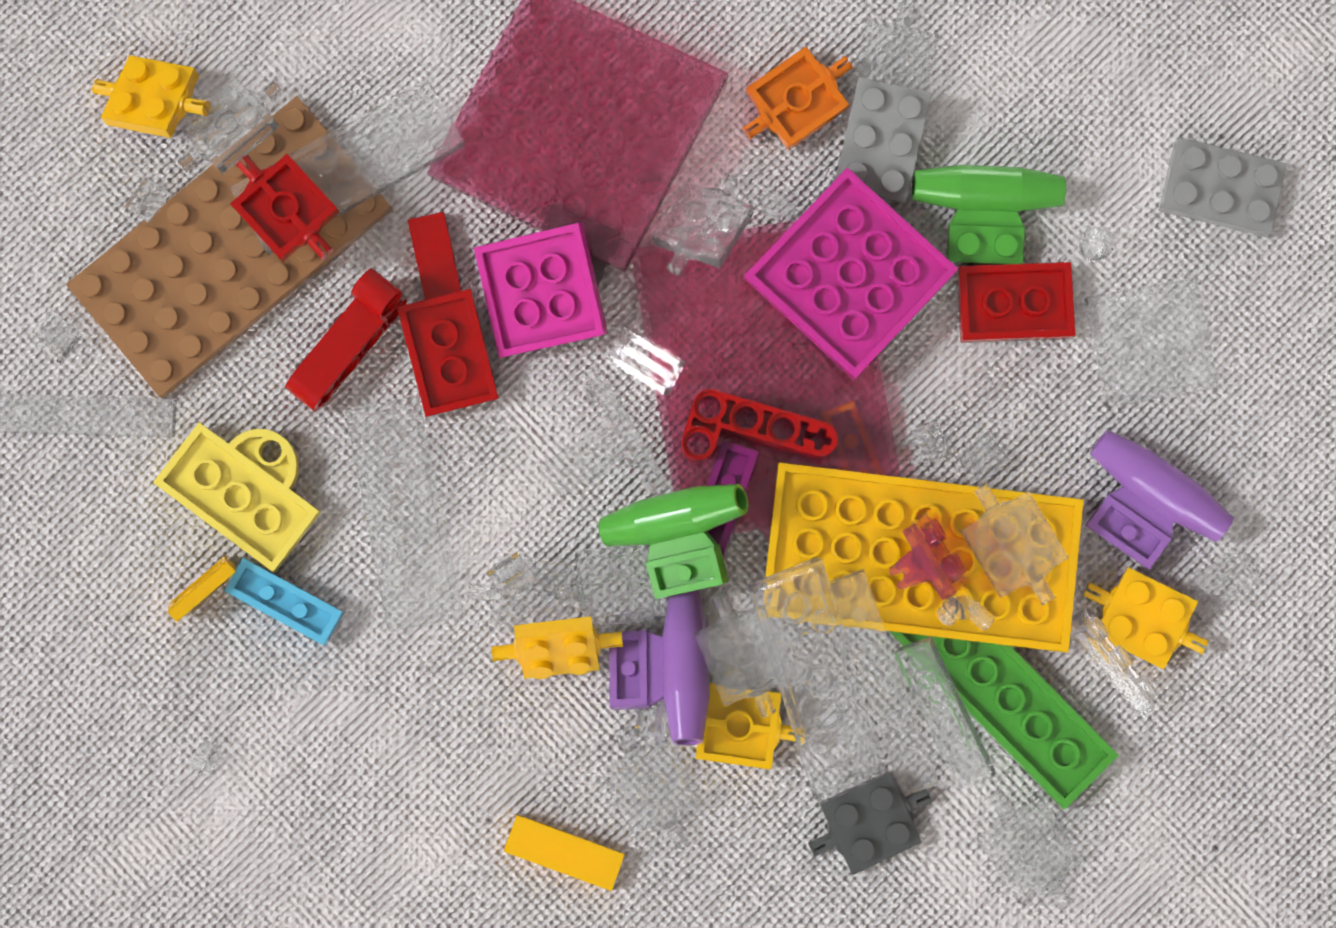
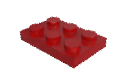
M1071 262L958 267L957 284L961 343L1070 339L1076 336Z
M472 289L397 307L425 417L499 399Z

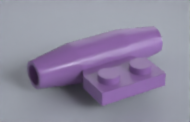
M1106 430L1090 452V455L1122 487L1105 496L1085 526L1148 570L1151 569L1172 540L1174 522L1217 542L1227 532L1234 520V517L1196 481L1151 450L1112 431Z
M695 590L669 596L663 637L647 630L623 631V647L609 648L610 708L612 710L651 708V706L664 699L672 743L685 746L703 743L710 698L708 631L700 591Z

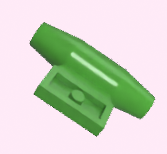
M954 165L915 170L912 181L913 201L957 210L948 225L947 259L950 262L1023 264L1025 227L1018 212L1061 207L1064 205L1066 196L1065 176L1022 167Z
M740 484L690 487L639 500L602 517L599 520V534L603 543L608 547L650 545L646 566L655 599L718 586L729 582L720 544H717L707 531L745 515L748 512V498Z

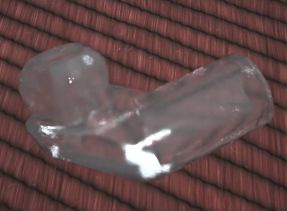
M967 595L947 598L937 610V618L944 625L948 626L953 625L956 620L969 619L979 629L985 631L995 620V616L974 598Z

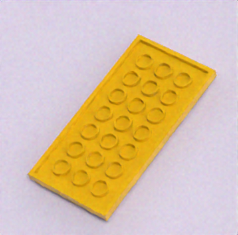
M778 463L760 616L1069 653L1084 500Z

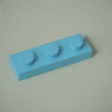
M242 558L236 572L224 590L226 593L324 646L329 642L345 613L246 558Z

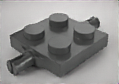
M889 771L883 772L820 802V807L827 820L828 834L808 842V845L814 857L832 848H836L843 855L850 872L854 875L922 843L914 826L912 811L932 803V799L926 787L905 797L897 789Z

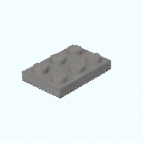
M858 77L835 180L848 167L880 198L906 204L932 93Z
M1178 137L1174 141L1158 211L1268 237L1272 233L1287 163Z

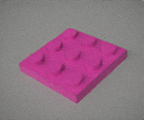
M583 222L474 247L499 358L608 334Z

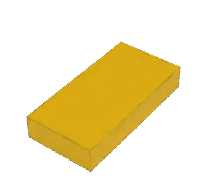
M224 555L169 602L167 613L178 622L236 572V564L228 555Z

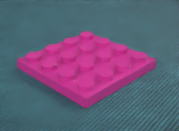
M847 167L744 275V279L855 380L957 272L958 268Z

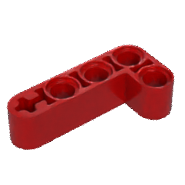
M373 268L367 270L358 279L351 291L354 300L293 372L285 385L286 390L314 412L320 410L398 317L397 307L407 303L404 293Z
M707 389L697 394L692 403L682 437L681 449L688 461L695 464L705 463L712 458L720 432L810 459L821 460L827 458L834 451L838 436L832 425L826 422L717 390ZM705 400L717 402L720 407L719 414L713 418L702 416L698 409L700 403ZM743 410L752 412L756 416V425L749 429L739 427L735 420L736 414ZM778 421H786L792 426L793 435L786 440L777 438L772 431L773 424ZM801 426H804L807 429L803 435L815 437L818 432L824 434V440L829 442V445H823L821 450H817L814 448L815 442L803 438L801 446L795 444L800 434ZM694 436H703L708 440L710 447L704 454L697 455L689 450L687 445L689 440Z

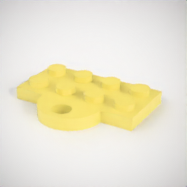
M198 422L153 481L155 485L274 573L278 571L321 514V511L292 491L299 475V459L294 447L286 438L267 429L245 431L228 443L205 425ZM269 442H278L281 446V456L274 462H266L262 456L263 447Z

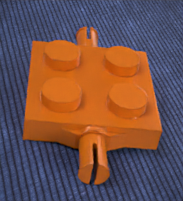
M805 46L746 88L745 92L757 107L759 116L742 127L744 134H747V138L752 140V138L768 128L779 137L788 151L848 110L849 103L840 93L836 80L853 69L851 62H848V58L843 56L827 68L818 62Z

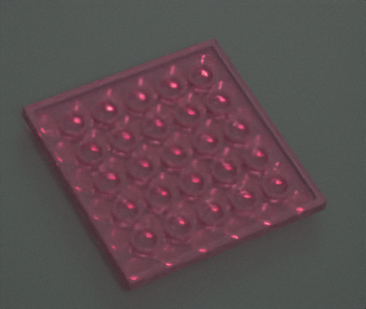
M521 0L427 174L430 178L540 232L583 222L591 257L625 273L729 78L728 72L573 0Z

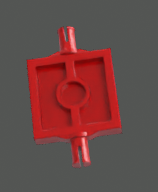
M285 154L273 166L262 171L250 159L249 155L241 157L251 169L248 170L240 160L237 161L236 167L250 181L245 190L230 205L282 262L297 249L307 244L321 260L326 259L328 256L318 245H321L329 255L334 249L319 233L340 212L338 208L288 154Z

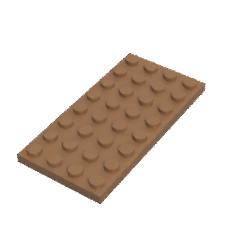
M296 96L66 285L155 393L164 399L393 209L298 96ZM285 154H288L338 208L340 212L319 233L334 249L329 255L321 245H318L328 256L326 259L321 260L307 244L297 249L282 262L230 205L245 190L250 181L236 167L237 161L240 160L248 170L251 169L241 157L249 155L250 159L262 171L273 166Z

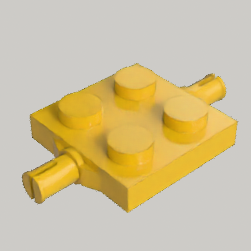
M129 55L119 78L115 82L95 79V84L92 83L93 94L109 97L101 115V119L108 126L172 139L178 123L187 113L207 117L209 115L208 112L211 110L209 101L193 98V90L199 79V74L193 67Z
M1126 567L1119 583L1110 592L1089 582L1086 588L1098 593L1099 596L1086 590L1082 595L1103 605L1101 619L1093 633L1094 636L1163 670L1172 653L1181 644L1201 655L1205 649L1192 643V640L1207 647L1208 639L1188 631L1189 619L1199 601L1129 567Z
M592 616L514 625V644L491 646L493 662L516 659L522 667L524 679H546L553 675L570 673L583 675L589 671L600 670L598 655L601 649L623 647L622 631L599 634L593 627Z
M710 683V698L703 743L697 745L695 759L771 770L774 750L779 743V739L802 743L803 736L788 734V732L804 734V727L782 724L779 713L782 693Z

